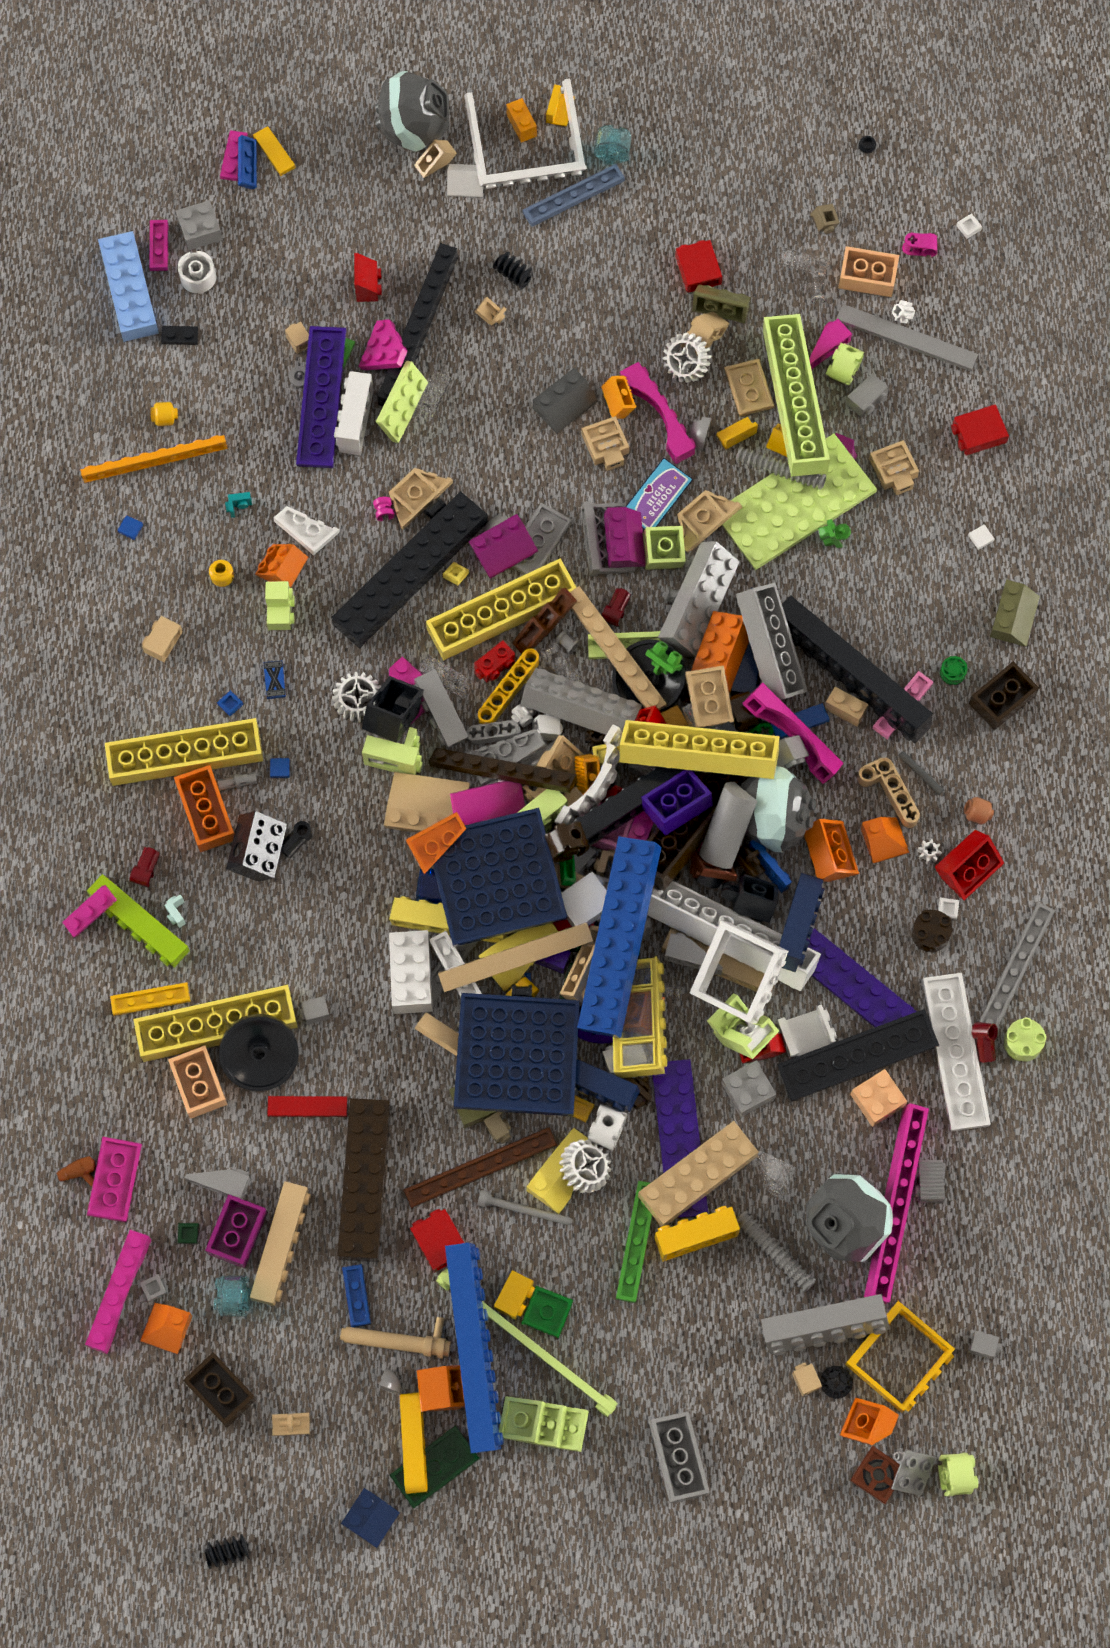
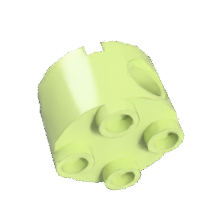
M840 343L838 349L833 354L832 359L834 360L829 365L826 375L849 386L853 381L852 375L854 376L860 367L864 352L845 343Z
M1027 1017L1013 1022L1005 1033L1004 1048L1014 1060L1031 1061L1043 1049L1046 1034L1041 1025Z
M961 1453L944 1454L939 1457V1461H942V1465H938L941 1489L946 1490L945 1496L972 1494L974 1489L978 1488V1478L974 1476L975 1458L973 1455Z

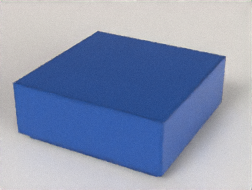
M126 515L117 531L135 540L143 523Z
M230 690L217 702V705L226 714L231 716L244 703Z
M270 758V778H290V759Z

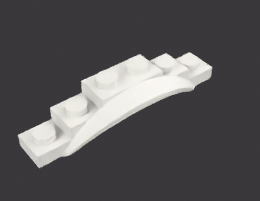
M612 725L603 740L607 746L606 755L596 780L576 802L569 807L563 806L555 819L557 825L565 823L566 826L572 824L575 816H584L593 805H599L600 801L605 798L609 786L614 783L617 777L615 765L620 759V752L617 746L620 745L622 731L618 726Z

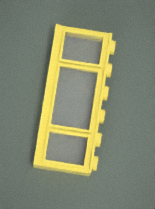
M657 956L655 958L638 959L621 1038L613 1037L614 1073L620 1078L665 1074L664 1067H667V1057L664 1055V1048H667L666 1037L663 1036V1030L666 1029L663 1011H665L666 1006L664 999H662L665 985L661 977L664 974V965Z

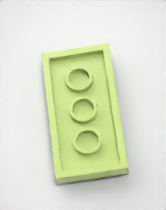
M411 361L405 362L376 420L380 428L395 443H399L429 383Z

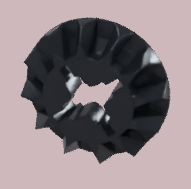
M833 1365L827 1368L820 1378L823 1392L834 1399H840L848 1395L853 1386V1378L850 1372L842 1366ZM839 1373L840 1381L843 1384L838 1385L836 1389L833 1390L834 1383L831 1382V1380L829 1379H835Z

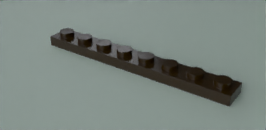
M435 748L428 761L431 767L571 793L577 781V775L573 773L441 748Z

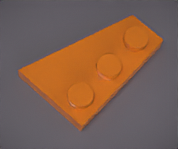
M455 812L405 840L424 874L461 836L466 827L459 814Z

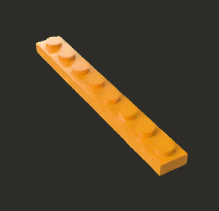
M216 435L210 439L195 440L193 443L185 445L178 444L168 449L161 448L156 452H145L139 454V456L124 457L114 462L107 461L97 466L90 465L80 469L84 483L228 448L225 436Z

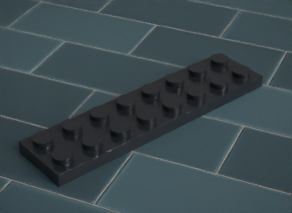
M923 1009L781 1062L777 1066L790 1100L793 1102L937 1048L939 1043L927 1013Z

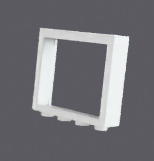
M721 921L690 994L749 1023L757 1024L760 1016L764 1014L763 1008L765 1004L769 1002L772 996L771 990L779 980L781 967L786 964L785 959L788 951L729 922ZM731 933L774 953L748 1013L706 994Z

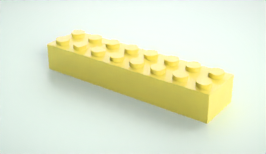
M560 558L427 620V631L444 661L529 621L533 616L538 615L547 602H551L561 588H566L571 592L577 587Z
M256 718L105 743L109 779L112 786L181 775L208 765L213 770L263 761L259 727Z
M626 720L620 741L619 762L774 779L780 736Z
M284 985L133 1019L140 1057L143 1062L186 1053L202 1046H206V1048L218 1046L230 1025L238 1019L252 1014L271 1015L285 1022L291 1029L298 1028L289 986Z

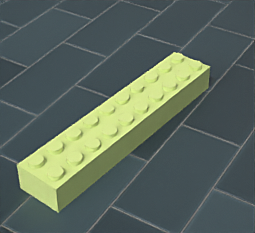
M800 314L764 317L763 335L791 477L828 473L830 458Z

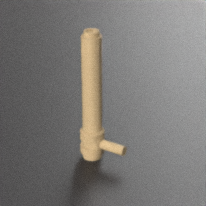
M442 1317L436 1318L433 1337L426 1336L425 1338L347 1326L342 1328L340 1340H344V1343L421 1353L427 1357L435 1355L441 1359L449 1357L451 1341L441 1338L444 1318Z

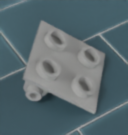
M909 1450L896 1452L894 1459L900 1466L891 1489L921 1496L936 1457Z

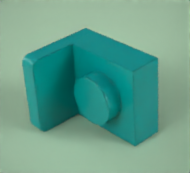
M250 492L228 494V501L225 502L226 512H230L231 518H235L234 507L246 509L249 505H252Z

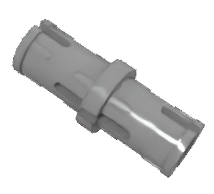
M255 772L241 775L234 774L231 777L217 779L219 791L230 788L240 789L241 786L257 784Z

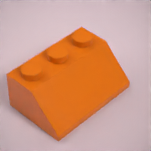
M828 819L814 821L813 827L806 830L804 838L808 845L816 877L823 879L824 882H830L858 875L859 871L844 822Z

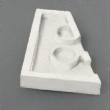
M287 506L274 517V522L312 555H315L340 531L336 527L331 528L324 525V522L320 520L310 519L306 514Z

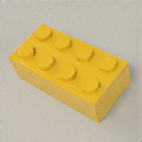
M722 1206L715 1209L714 1213L708 1214L704 1212L697 1215V1219L691 1221L683 1219L678 1221L676 1226L670 1227L665 1225L658 1228V1232L655 1233V1242L662 1262L738 1237L740 1227L733 1208Z

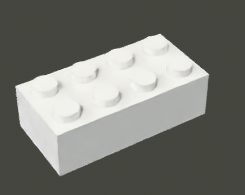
M350 371L349 377L345 378L344 382L346 392L341 397V405L343 407L342 411L339 410L337 420L339 421V427H335L334 438H336V446H338L340 453L361 455L374 389L371 374Z
M428 930L389 933L391 998L394 1014L433 1011L431 952Z

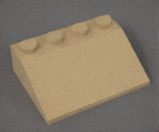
M394 772L384 821L385 828L415 833L421 832L452 815L450 793L467 790L470 787V783Z

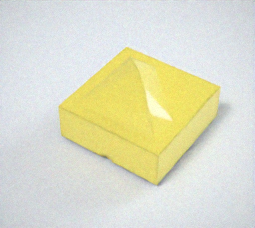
M453 562L443 573V578L458 586L469 574V569Z

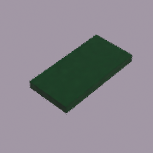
M456 1425L425 1448L427 1492L406 1494L403 1465L390 1474V1477L413 1509L480 1459L476 1453H471L470 1444Z

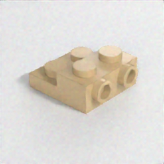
M558 735L550 751H544L536 767L575 774L574 757L584 754L567 738Z

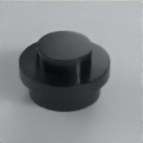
M864 136L859 141V149L864 153H872L876 149V141L871 136Z

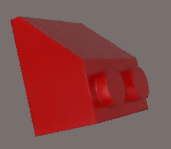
M354 253V285L357 302L378 301V295H382V286L378 284V279H382L381 268H378L377 261L359 253Z

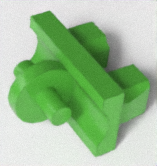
M832 519L827 520L828 526L818 528L820 539L823 540L825 546L835 545L836 548H842L839 540H845L850 536V527L847 524L836 526Z
M663 641L657 642L645 654L653 660L651 664L655 667L653 672L656 675L662 672L665 675L669 672L672 674L676 670L680 671L683 667L680 664L682 655L673 651L668 656L665 653L668 645Z

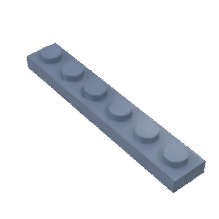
M614 164L523 209V214L531 227L624 182L625 177L617 164Z

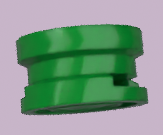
M957 656L946 658L940 669L942 680L949 685L962 683L968 671L967 664L962 658Z

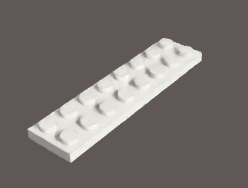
M962 973L923 978L929 1018L939 1043V1047L935 1048L950 1131L988 1127L991 1123L975 1039L971 1033L972 1024Z

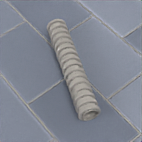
M744 447L739 448L736 456L737 463L742 462L743 465L746 463L749 467L752 465L753 468L758 467V470L763 469L764 472L769 471L770 474L773 472L776 476L779 474L780 477L785 476V479L791 478V481L796 480L797 483L802 482L801 484L803 485L806 483L807 486L818 487V490H821L825 484L826 474L791 477L787 461L782 462L781 459L778 461L775 457L772 459L771 456L760 455V452L755 453L754 450L750 451L748 448L746 450Z
M748 1211L741 1213L737 1217L740 1229H743L744 1233H747L748 1237L752 1238V1241L756 1242L763 1252H766V1256L771 1257V1261H775V1265L780 1266V1270H784V1274L789 1275V1279H793V1283L798 1284V1288H802V1292L808 1291L814 1285L816 1279H812L811 1274H807V1270H803L802 1265H798V1261H794L793 1256H789V1252H785L784 1247H780V1243H776L775 1238H771V1234H767V1230L765 1228L762 1229V1225H758V1221L753 1220L752 1215H748Z

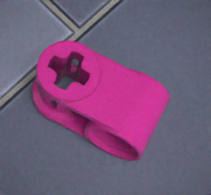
M908 233L905 236V243L902 246L905 254L927 257L926 255H931V257L937 255V236L935 234Z

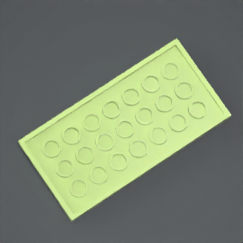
M835 434L826 438L830 462L828 473H824L826 474V480L821 490H818V487L813 488L812 485L807 486L806 483L803 485L801 484L802 482L797 483L796 480L791 481V478L785 479V476L780 477L779 474L776 476L772 473L730 500L739 502L742 508L722 524V527L755 570L816 532L818 528L827 525V520L836 519L877 492V488Z

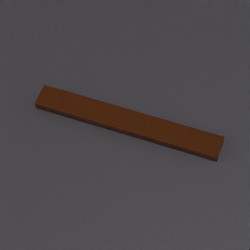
M550 1127L403 1189L410 1207L414 1208L557 1146Z

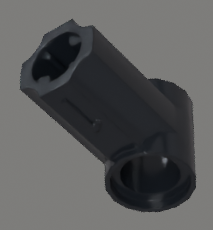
M297 822L291 833L283 840L281 852L290 859L312 837L313 833L307 822ZM301 829H308L305 835L298 834Z

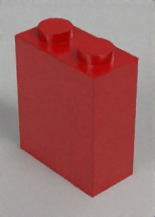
M700 240L694 244H685L676 248L675 257L687 293L694 292L698 285H709L711 287L722 285V274L711 240Z
M996 404L956 416L951 425L953 434L958 436L959 449L964 451L966 456L1005 444L1009 437Z
M446 1209L433 1211L429 1214V1218L415 1221L412 1224L413 1227L410 1228L412 1235L434 1273L447 1266L445 1246L464 1243Z

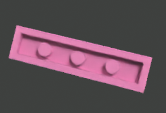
M918 671L904 690L917 701H920L934 682ZM883 716L877 720L872 728L887 740L896 730L888 724Z

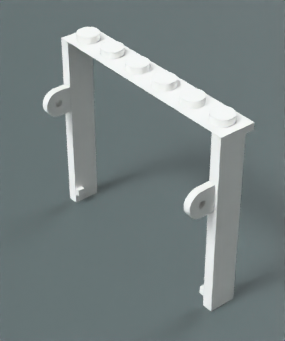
M570 79L562 81L563 87H561V91H564L571 132L569 145L571 151H574L576 161L572 163L486 175L473 94L471 92L464 95L480 187L486 186V189L495 188L496 184L510 186L514 185L513 182L520 181V184L531 182L530 179L545 181L551 176H554V179L565 177V174H571V176L582 175V172L587 167L583 157Z

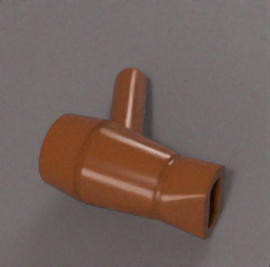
M86 1156L63 1167L56 1174L59 1181L82 1177L90 1186H93L94 1177L90 1173L96 1170V1164L91 1156Z

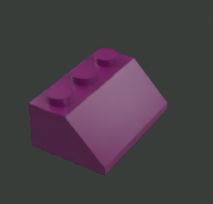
M627 507L607 508L604 513L608 568L645 567L641 512Z
M517 514L469 541L475 556L490 579L538 552L531 536Z

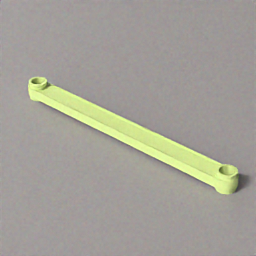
M446 1268L439 1274L436 1282L449 1291V1274ZM483 1302V1309H487L488 1317L597 1402L595 1408L603 1415L608 1417L613 1413L618 1404L607 1394L602 1396Z

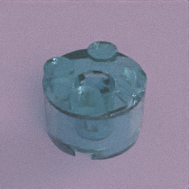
M614 125L599 128L596 134L594 156L604 161L605 165H614L615 162L628 161L631 133L623 127L615 129Z
M222 1275L220 1278H216L215 1288L218 1291L217 1298L214 1299V1309L219 1311L220 1316L246 1317L248 1315L245 1313V1311L250 1309L251 1288H247L246 1283H250L248 1276Z

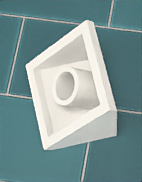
M449 164L447 170V196L483 197V187H480L476 165Z

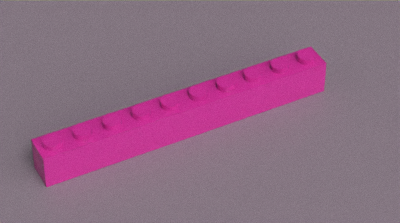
M911 1103L902 1109L884 1196L892 1208V1232L873 1252L864 1297L882 1294L884 1304L890 1303L929 1111V1108Z

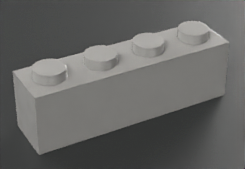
M434 669L415 678L414 686L424 689L421 705L425 712H429L431 716L429 721L433 729L437 728L440 734L437 736L442 746L445 745L448 749L468 740L464 726L436 670Z

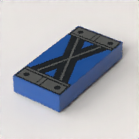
M282 660L263 662L267 699L286 697Z

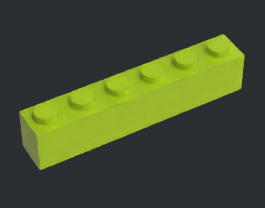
M102 874L87 890L89 896L93 895L101 886L106 885L117 901L104 913L109 918L114 916L118 920L116 923L123 930L128 928L132 932L131 936L137 942L142 940L147 944L145 948L150 953L154 954L156 952L161 956L159 960L167 967L171 965L175 968L190 951L188 946Z

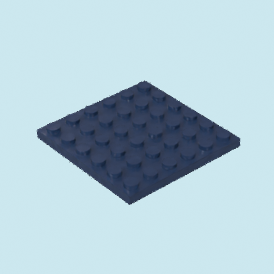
M539 808L465 825L466 830L433 865L453 947L568 919L553 859L544 837L546 832Z
M461 993L453 1109L573 1116L580 1000Z

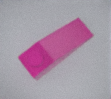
M836 319L834 322L830 321L825 325L809 358L811 370L834 354L840 343L847 344L851 341L852 333L839 319Z

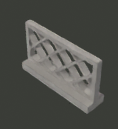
M587 501L582 504L581 516L590 577L598 576V574L635 572V567L602 568V561L605 558L608 560L607 552L602 551L599 545L602 541L606 543V534L602 536L597 532V527L601 524L605 528L604 516L600 519L594 512V510L601 509L605 513L609 507H626V503L591 504V501Z

